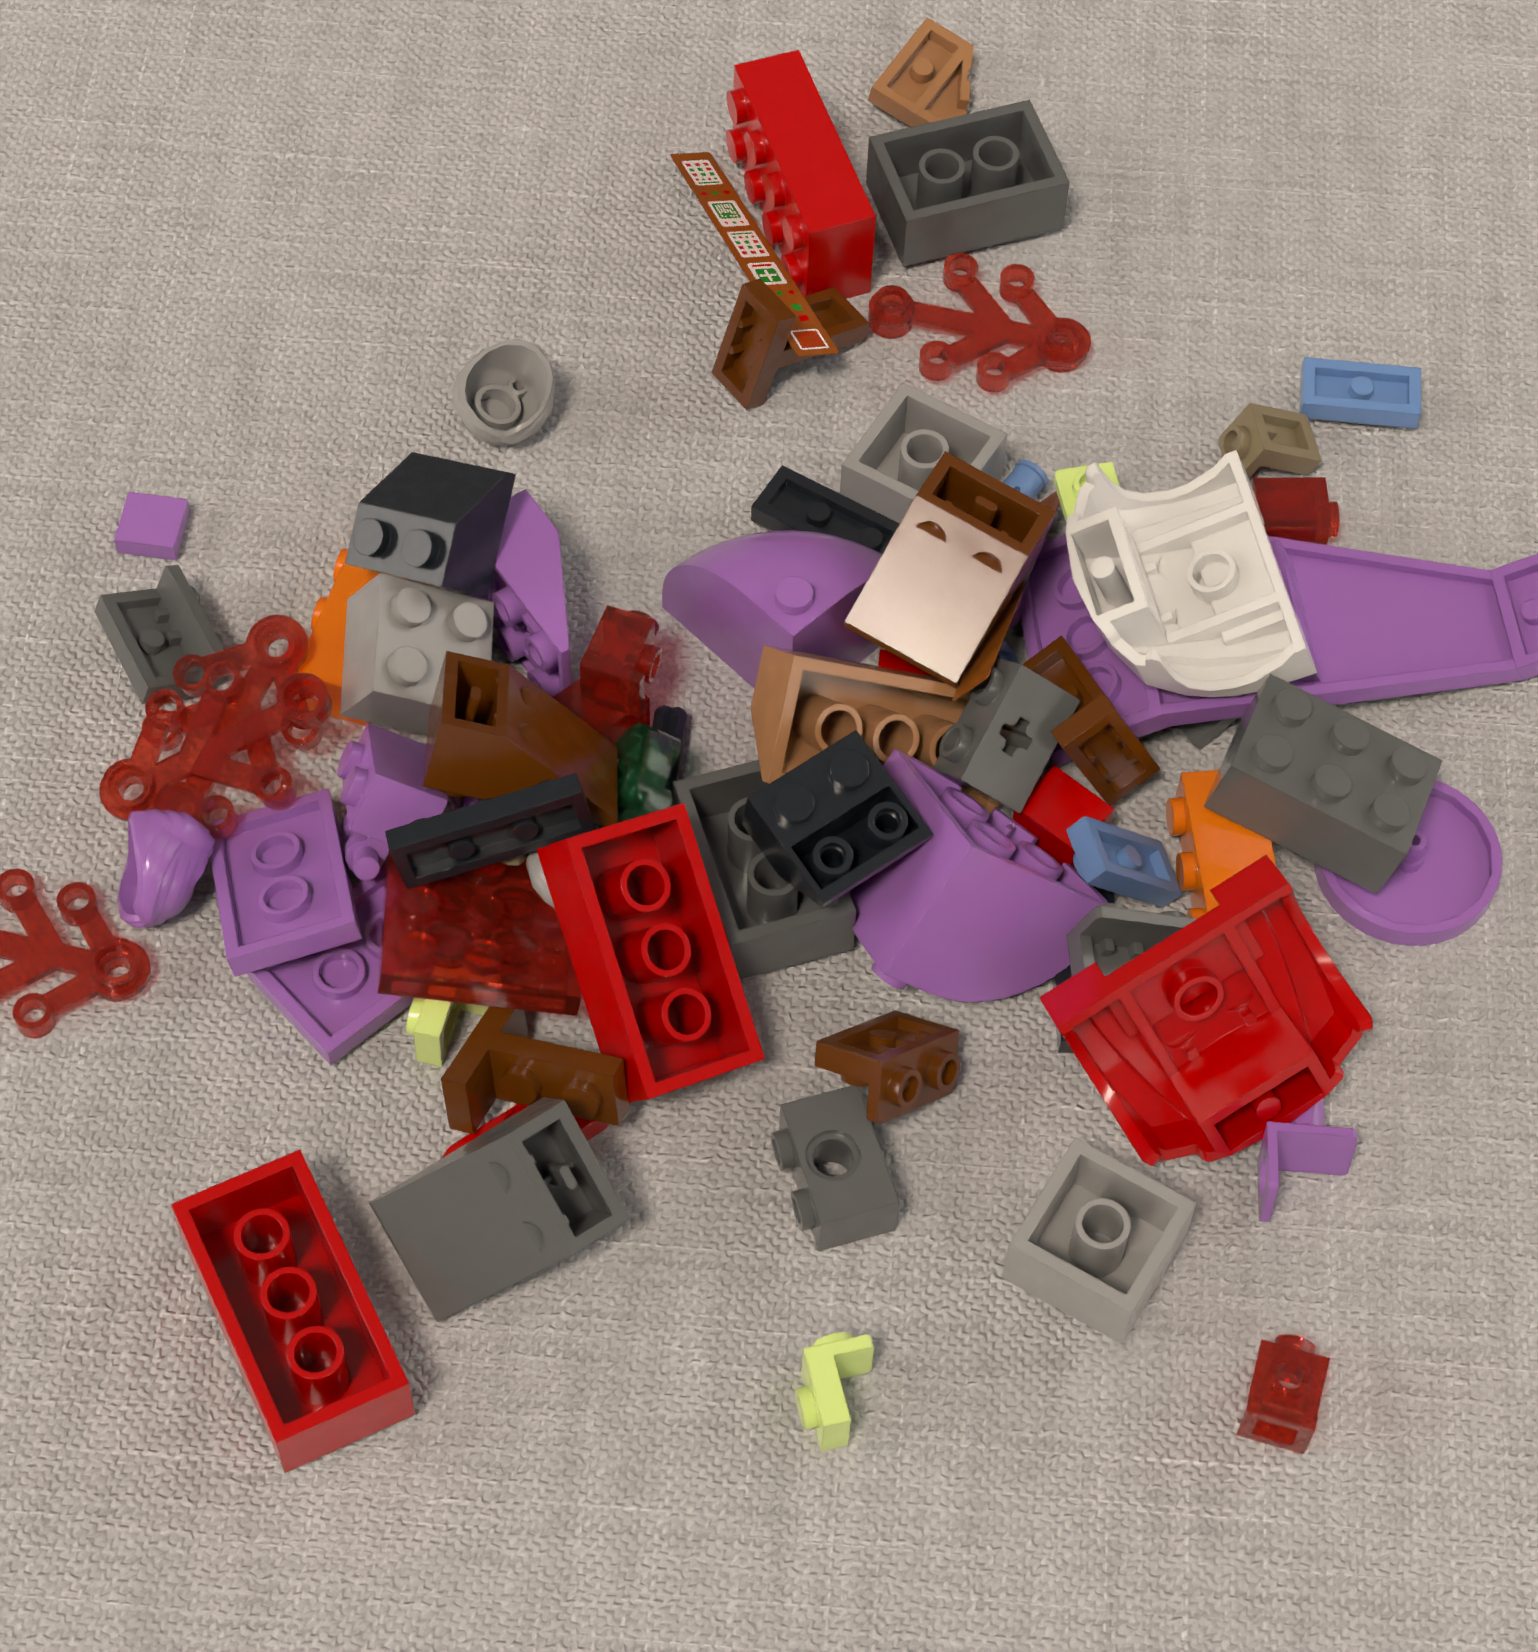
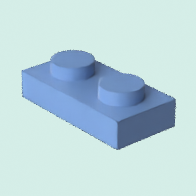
M1304 357L1300 371L1299 413L1306 414L1308 419L1417 429L1421 416V368Z
M1084 816L1066 829L1075 852L1073 855L1074 866L1086 884L1163 908L1183 895L1161 841Z

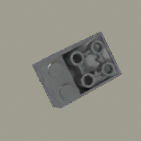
M546 1097L539 1099L369 1202L437 1322L573 1256L630 1220L628 1213L565 1100Z

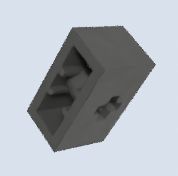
M996 657L988 678L970 690V699L958 722L953 724L944 734L939 747L940 755L933 768L989 802L1020 814L1058 743L1051 730L1073 715L1080 700L1027 667ZM1001 728H1003L1002 735L999 734Z

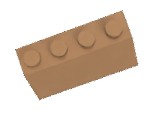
M763 645L750 707L762 781L766 783L775 781L855 730L858 731L882 766L893 750L897 749L933 768L940 755L939 747L946 731L958 722L970 699V691L952 702L959 682L954 688L930 675ZM1003 728L1000 730V735H1002ZM962 786L960 791L980 803L989 815L995 807L998 808V805L989 802Z

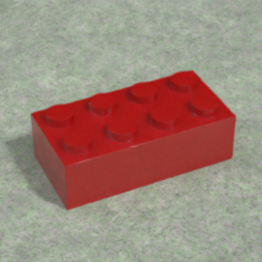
M799 49L734 65L733 90L727 91L726 94L733 129L726 131V143L733 163L741 162L745 170L744 184L751 204L759 203L763 211L762 223L767 241L771 246L778 245L782 254L781 262L803 296L833 287L846 299L870 293L876 215Z
M685 803L566 838L536 849L600 1053L623 1058L629 1103L648 1100L765 1059Z
M300 1149L171 1204L181 1239L284 1473L415 1415L410 1385Z

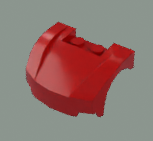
M1267 854L1210 890L1218 903L1217 907L1107 976H1104L1097 963L1094 962L1039 997L1140 1159L1150 1166H1156L1159 1160L1166 1161L1195 1154L1206 1162L1215 1161L1230 1156L1262 1140L1267 1121L1293 1122L1327 1096L1343 1079V1069L1340 1064L1360 1040L1363 1032H1370L1373 1028V1020L1370 1013L1331 960L1304 916L1289 882Z

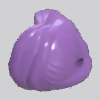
M147 809L144 811H131L129 814L128 857L119 883L117 902L120 918L131 927L152 928L154 925L164 923L166 919L177 916L187 906L193 895L195 884L202 876L208 858L214 851L215 839L210 835V831L187 812Z

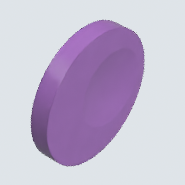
M1435 780L1408 855L1377 894L1314 863V869L1323 895L1332 908L1346 922L1361 932L1385 942L1421 946L1437 944L1457 937L1479 921L1488 909L1499 885L1502 872V852L1497 834L1482 810L1460 791Z

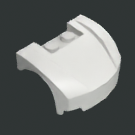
M1236 450L1225 454L1213 468L1188 484L1170 490L1146 493L1125 490L1113 483L1101 470L1097 462H1093L1087 467L1085 471L1087 481L1079 489L1074 513L1067 516L1066 539L1072 579L1107 646L1146 685L1187 696L1225 697L1258 692L1269 674L1286 682H1291L1317 673L1301 624L1292 606L1264 526L1265 523L1250 480Z

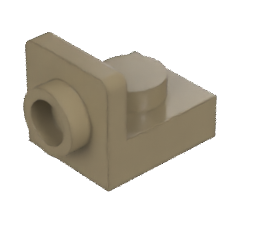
M1249 403L1218 439L1222 457L1236 450L1248 478L1260 466L1309 475L1322 461L1308 416L1297 412Z

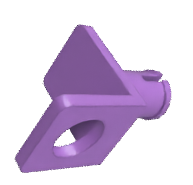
M1325 1097L1291 1123L1267 1121L1257 1159L1259 1221L1270 1222L1279 1188V1171L1339 1176L1348 1174L1357 1144V1131L1353 1128L1325 1126Z

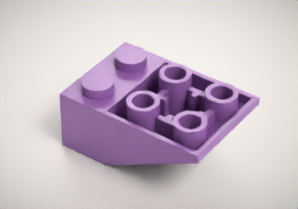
M525 489L510 498L488 598L465 592L463 594L494 602V633L505 657L510 662L519 660L528 672L527 678L573 713L570 648L559 531Z

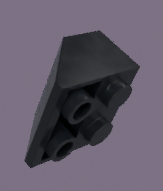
M857 730L747 797L742 825L776 873L822 908L927 842L933 835Z

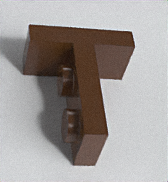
M761 279L742 284L711 372L746 410L765 403L777 369L819 356L799 357L796 355L787 341L796 315ZM835 287L804 296L837 349L864 341L870 323Z
M1062 635L1022 664L1080 700L1073 715L1051 730V733L1107 804L1113 805L1160 770V767Z
M503 993L496 995L441 1078L449 1129L471 1134L475 1133L496 1099L527 1106L543 1097L565 1100L573 1116L616 1126L621 1124L630 1109L623 1058L528 1038L523 998Z

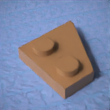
M927 17L872 86L867 101L910 127L965 115L970 100L971 83L969 82V73L972 68L974 45Z

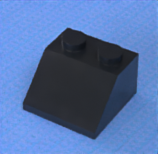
M411 452L359 502L345 564L488 598L516 474Z

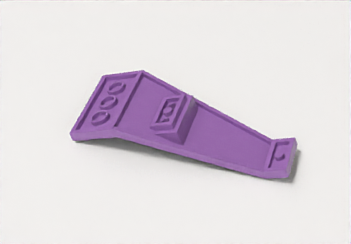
M1066 534L1044 542L1019 601L1028 660L1062 635L1137 738L1170 726L1242 717L1257 692L1238 696L1199 697L1182 695L1146 685L1107 646L1072 579ZM1268 536L1317 670L1315 674L1288 683L1332 705L1523 681L1538 676V553L1492 570H1484ZM1057 743L1049 758L1050 762L1058 766L1072 761L1060 744Z

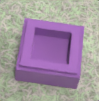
M128 492L114 539L117 553L177 560L190 514L188 499Z

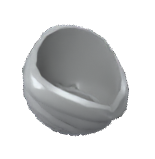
M512 339L495 344L479 352L465 364L455 378L452 389L454 408L467 430L478 439L493 444H515L522 442L534 434L546 422L553 410L555 383L552 367L541 347L528 341Z

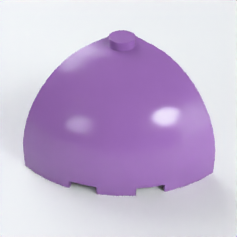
M784 530L753 533L710 546L690 556L671 569L663 582L662 607L753 688H755L763 645L860 663L880 646L847 629L843 624L880 560L882 553L848 539L818 532Z
M894 749L883 767L933 835L930 840L849 891L856 909L855 926L852 929L873 959L874 963L871 968L874 973L884 982L897 989H904L908 984L948 1000L983 1002L1023 993L1046 982L1070 965L1066 935L1094 907L1107 904L1108 901L1092 885L1086 884L1077 870L1069 863H1063L1061 866L1047 852L1037 847L1035 843L1039 838L997 807L989 815L980 803L960 791L962 788L960 783L916 758Z

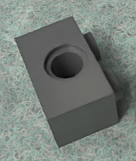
M851 1085L780 1104L779 1130L771 1132V1142L778 1167L781 1171L791 1169L798 1189L791 1191V1202L797 1224L801 1231L812 1230L818 1251L896 1230L900 1202L872 1123L867 1120V1109L859 1086ZM834 1162L845 1167L847 1172L839 1176H827L819 1172L816 1167L823 1163Z

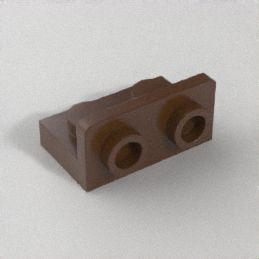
M894 1010L817 1040L815 1067L840 1074L841 1080L846 1084L861 1087L869 1086L867 1120L882 1124L945 1097L954 1091L955 1083L960 1073V1059L958 1057L959 1030Z

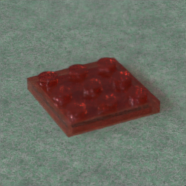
M390 852L388 853L385 869L378 994L571 1016L578 1015L582 997L556 910L544 902L534 890L526 866L527 859L519 866H510L498 862L407 890Z

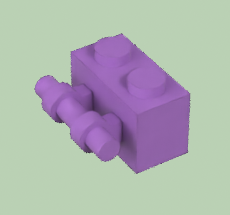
M367 723L359 742L352 740L348 742L337 769V776L343 780L340 801L346 804L347 810L341 825L343 840L346 843L344 849L345 859L350 870L361 880H371L379 873V869L389 853L385 834L386 830L409 824L417 819L442 814L448 802L447 794L437 789L423 787L426 745Z

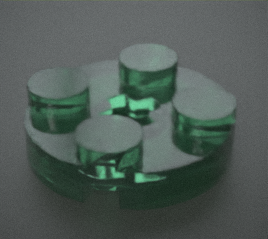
M636 723L627 729L615 744L617 746V760H619L617 763V823L668 808L672 801L671 791L664 788L670 770L679 756L681 741L660 730L642 723ZM595 824L598 828L606 827L605 825Z

